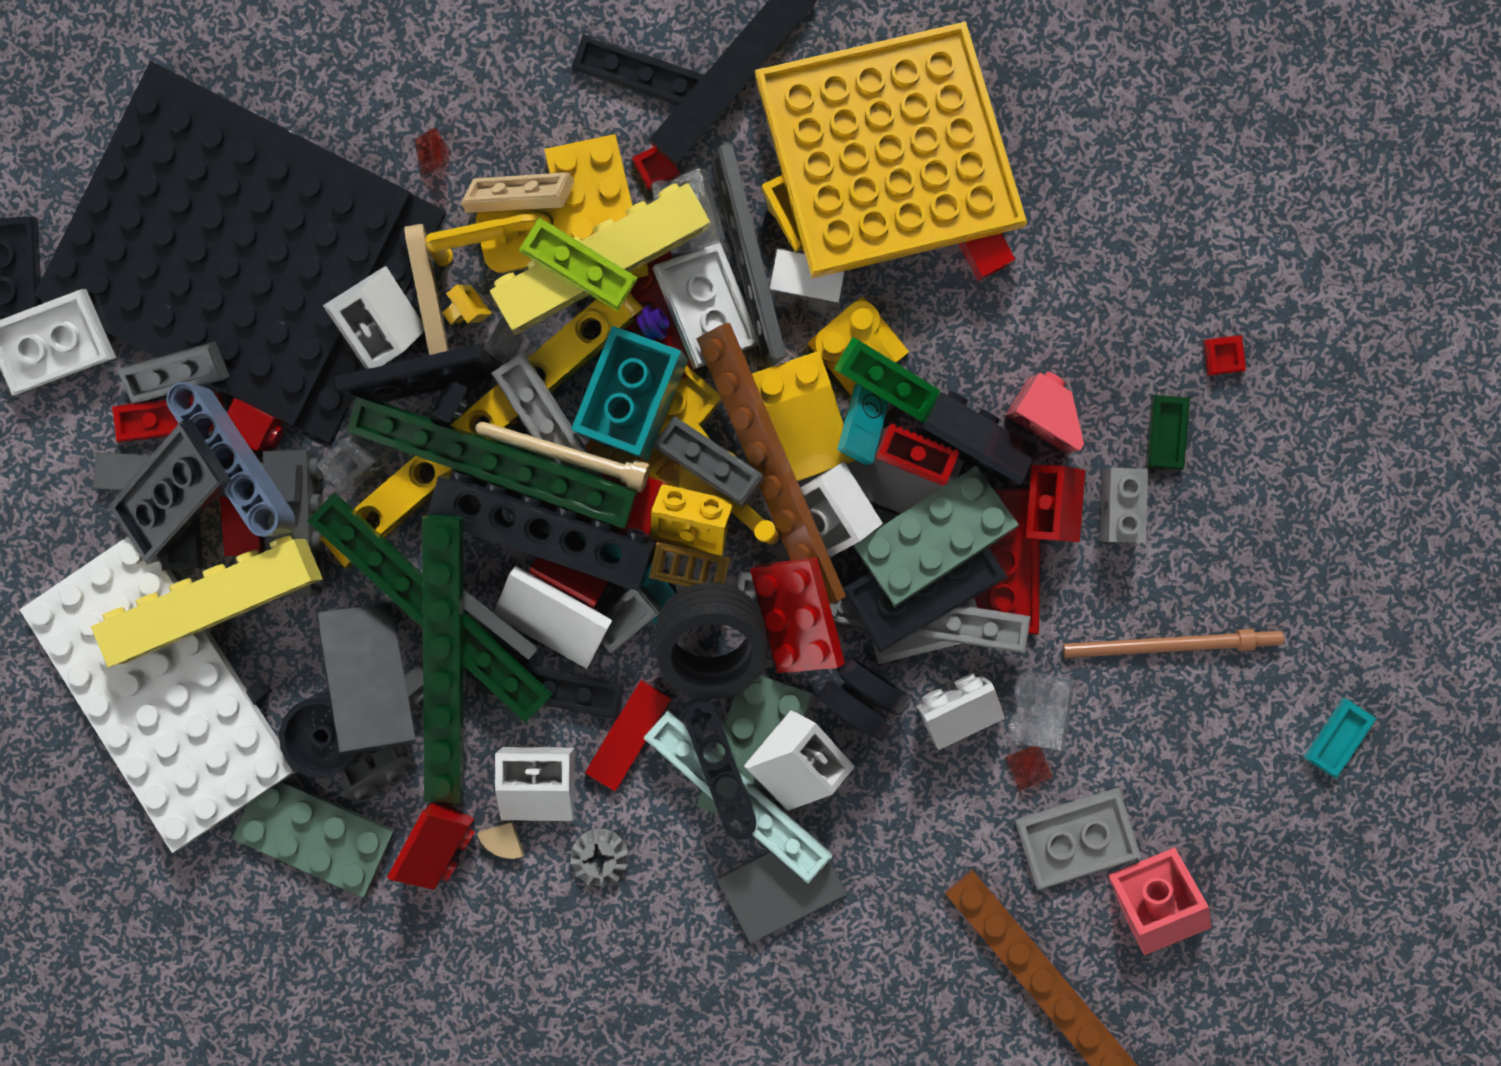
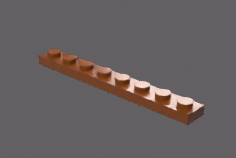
M730 323L720 325L696 338L749 465L764 475L765 479L759 488L789 559L797 560L817 557L829 604L837 602L846 597L733 328Z
M973 869L945 891L947 897L1090 1066H1138Z

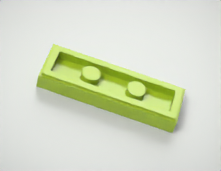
M540 217L519 249L520 253L617 312L638 280L633 274Z

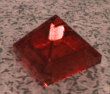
M432 128L415 139L422 175L431 173L445 163L450 150L437 128Z
M1039 743L1005 757L1019 791L1053 777Z

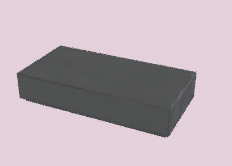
M644 585L638 591L630 589L602 613V615L612 620L601 642L610 654L657 616L663 608Z

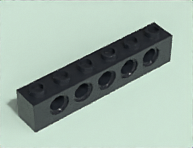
M455 469L438 476L428 515L463 517L464 532L636 591L645 583L657 541L649 539L650 535L634 528H629L628 531H625L601 520L578 515V512L557 505L555 507L543 503L541 499L523 493L520 495L508 491L509 488L489 481L487 483L473 479L474 476ZM468 495H473L479 500V511H475L469 506ZM503 507L513 510L515 523L505 520L502 515ZM537 519H544L549 523L551 528L550 535L543 534L538 530ZM572 531H579L585 536L586 546L581 547L573 542L571 538ZM606 544H616L621 549V558L611 557L606 551Z

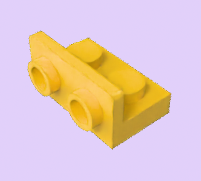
M661 485L651 511V540L722 556L726 546L727 526L733 508V501L678 487Z

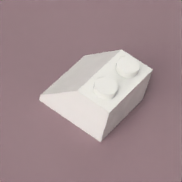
M845 462L838 464L800 488L829 557L860 542L883 524Z

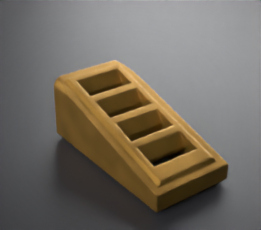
M658 541L649 578L687 587L698 583L702 584L707 581L712 561L718 563L714 583L724 584L731 558ZM667 552L674 553L669 574L663 572ZM682 555L689 556L684 577L677 576ZM696 558L703 559L699 581L692 579Z

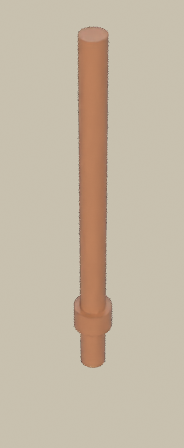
M1253 629L1236 630L1234 634L1063 644V657L1075 658L1237 648L1238 651H1254L1256 647L1283 645L1284 634L1282 631L1254 632Z

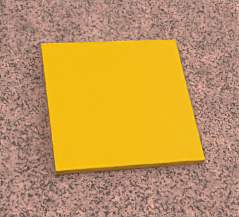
M966 22L755 70L756 83L811 279L1025 228L1027 224L1026 216Z

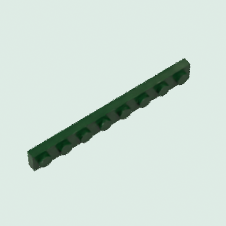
M363 395L356 396L347 430L349 433L623 529L629 524L638 491Z
M337 493L332 494L307 522L423 628L422 572ZM463 611V666L526 723L551 697L552 693Z
M425 515L422 517L424 801L460 804L464 799L463 517Z

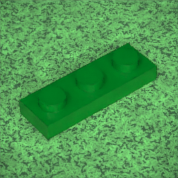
M854 337L851 338L834 368L835 371L921 422L941 391Z

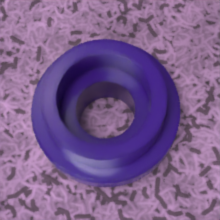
M647 305L642 309L643 313L637 316L638 324L648 339L653 341L657 338L663 340L668 336L667 328L670 327L669 321L660 308L654 309L652 306Z

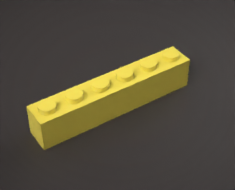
M676 183L659 192V199L647 205L645 201L639 202L626 210V217L615 223L612 219H608L593 228V235L583 240L580 237H575L574 239L631 273L706 232L709 229L710 220L689 183L681 187ZM534 260L527 264L528 270L515 276L512 272L497 279L494 282L495 288L490 290L496 305L514 336L589 296V294Z
M291 535L284 536L270 542V550L260 554L258 550H252L237 556L236 560L238 563L225 568L224 564H220L203 571L204 578L192 583L191 578L176 582L169 586L171 592L159 597L158 593H152L135 600L137 607L128 611L124 607H120L102 615L104 621L90 627L107 667L131 662L323 580L307 540L292 539Z

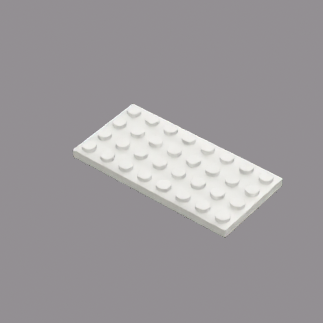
M127 536L19 610L170 851L174 853L297 770L287 763L280 749L277 736L257 705H253L246 694L247 689L208 629L126 664L107 667L90 626L104 621L102 615L106 612L120 607H124L126 611L137 607L135 600L152 593H158L160 597L170 593L169 586L178 582L171 570L162 571L161 558L157 562L146 564Z

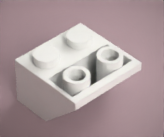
M386 266L323 305L366 369L382 366L404 352L424 332L423 322Z
M974 673L966 675L954 682L956 688L945 693L938 689L921 698L923 703L918 705L917 708L938 750L1005 719L992 682L982 675L979 677H975Z
M792 710L744 765L786 810H791L832 795L855 767L815 722Z
M502 747L496 752L495 793L501 820L574 821L575 748Z

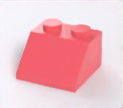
M1046 372L1045 375L1038 373L1027 379L1005 416L1066 454L1080 451L1084 441L1072 392L1064 388L1066 382L1051 372Z
M1175 847L1108 875L1128 925L1144 956L1212 928L1209 906Z

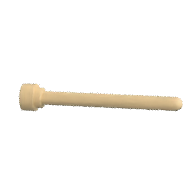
M479 422L475 427L477 435L620 478L621 483L627 484V488L641 493L647 483L650 464L634 460L633 463L627 461L625 464L486 422Z

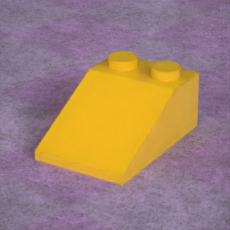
M819 351L752 373L797 482L827 472L842 462H845L846 465L855 462V459L837 450L844 424Z

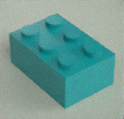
M612 326L571 430L583 438L648 462L654 448L653 444L659 436L688 359L681 350Z

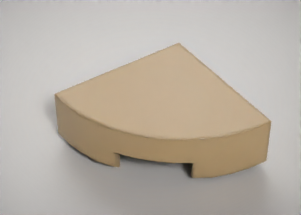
M513 820L477 833L484 847L499 857L514 859L524 856Z

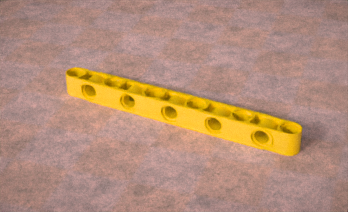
M629 293L618 312L599 300H594L528 357L535 369L541 368L546 374L544 384L550 393H553L604 348L612 326L624 330L635 321L633 319L634 315L638 316L643 313V307L631 293ZM591 321L600 322L601 334L595 339H586L583 332L586 324ZM497 384L450 426L477 435L475 422L479 417L486 416L490 424L510 430L518 423L514 420L518 417V414ZM414 456L354 510L365 520L372 510L378 513L380 524L376 531L385 538L433 496L438 476L452 471V468ZM427 463H430L435 469V477L429 483L424 482L420 474L421 468ZM323 536L321 541L344 568L353 565L349 559Z

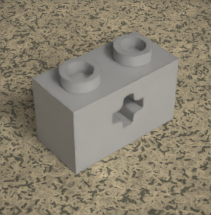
M1102 469L1100 541L1146 543L1148 469Z

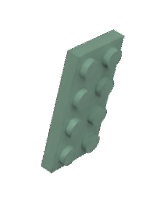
M975 466L875 530L860 542L854 544V549L892 605L896 608L1016 530L1019 524L978 467Z
M759 674V677L753 684L735 694L723 728L740 773L771 801L775 802V798L756 780L744 765L791 710L805 716L812 692ZM718 743L715 751L724 757L725 749ZM701 791L696 807L718 814L714 800L704 791Z
M283 780L247 804L232 839L364 898L368 893L395 830Z

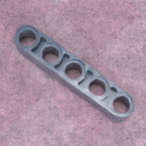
M178 382L174 384L166 396L170 411L178 423L191 419L231 479L223 491L249 530L260 537L279 538L289 535L295 526V515L215 394L206 387L191 383ZM194 395L193 405L190 407L189 400L190 397ZM213 424L214 432L213 435L210 437L209 428ZM233 453L234 462L233 465L229 467L228 459L230 455ZM253 483L254 493L253 496L250 498L248 494V488L250 484ZM271 513L275 517L272 528L268 524V518Z

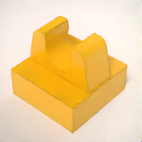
M471 284L456 285L446 293L452 304L442 314L450 325L454 323L459 325L465 320L467 323L482 322L492 314Z

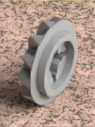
M592 829L582 834L576 840L572 847L570 864L575 871L576 877L586 882L588 886L594 885L604 888L609 884L617 882L625 872L628 865V850L624 841L616 833L607 829ZM596 844H598V849L601 850L602 855L614 856L604 862L602 873H600V868H598L596 862L584 861L594 856Z

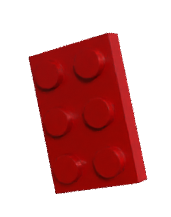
M811 557L762 564L751 568L750 573L764 619L777 673L833 669L845 664L818 558Z

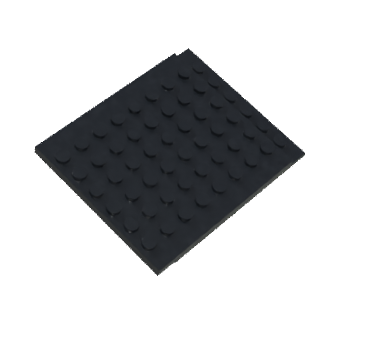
M150 61L34 296L49 302L75 291L87 289L104 331L155 357L216 342L230 376L224 380L209 384L292 426L331 443L353 400L337 389L335 376L365 370L366 368L323 305L385 266L403 293L406 294L414 277L404 227L423 224L427 236L430 233L437 232L446 211L339 155Z

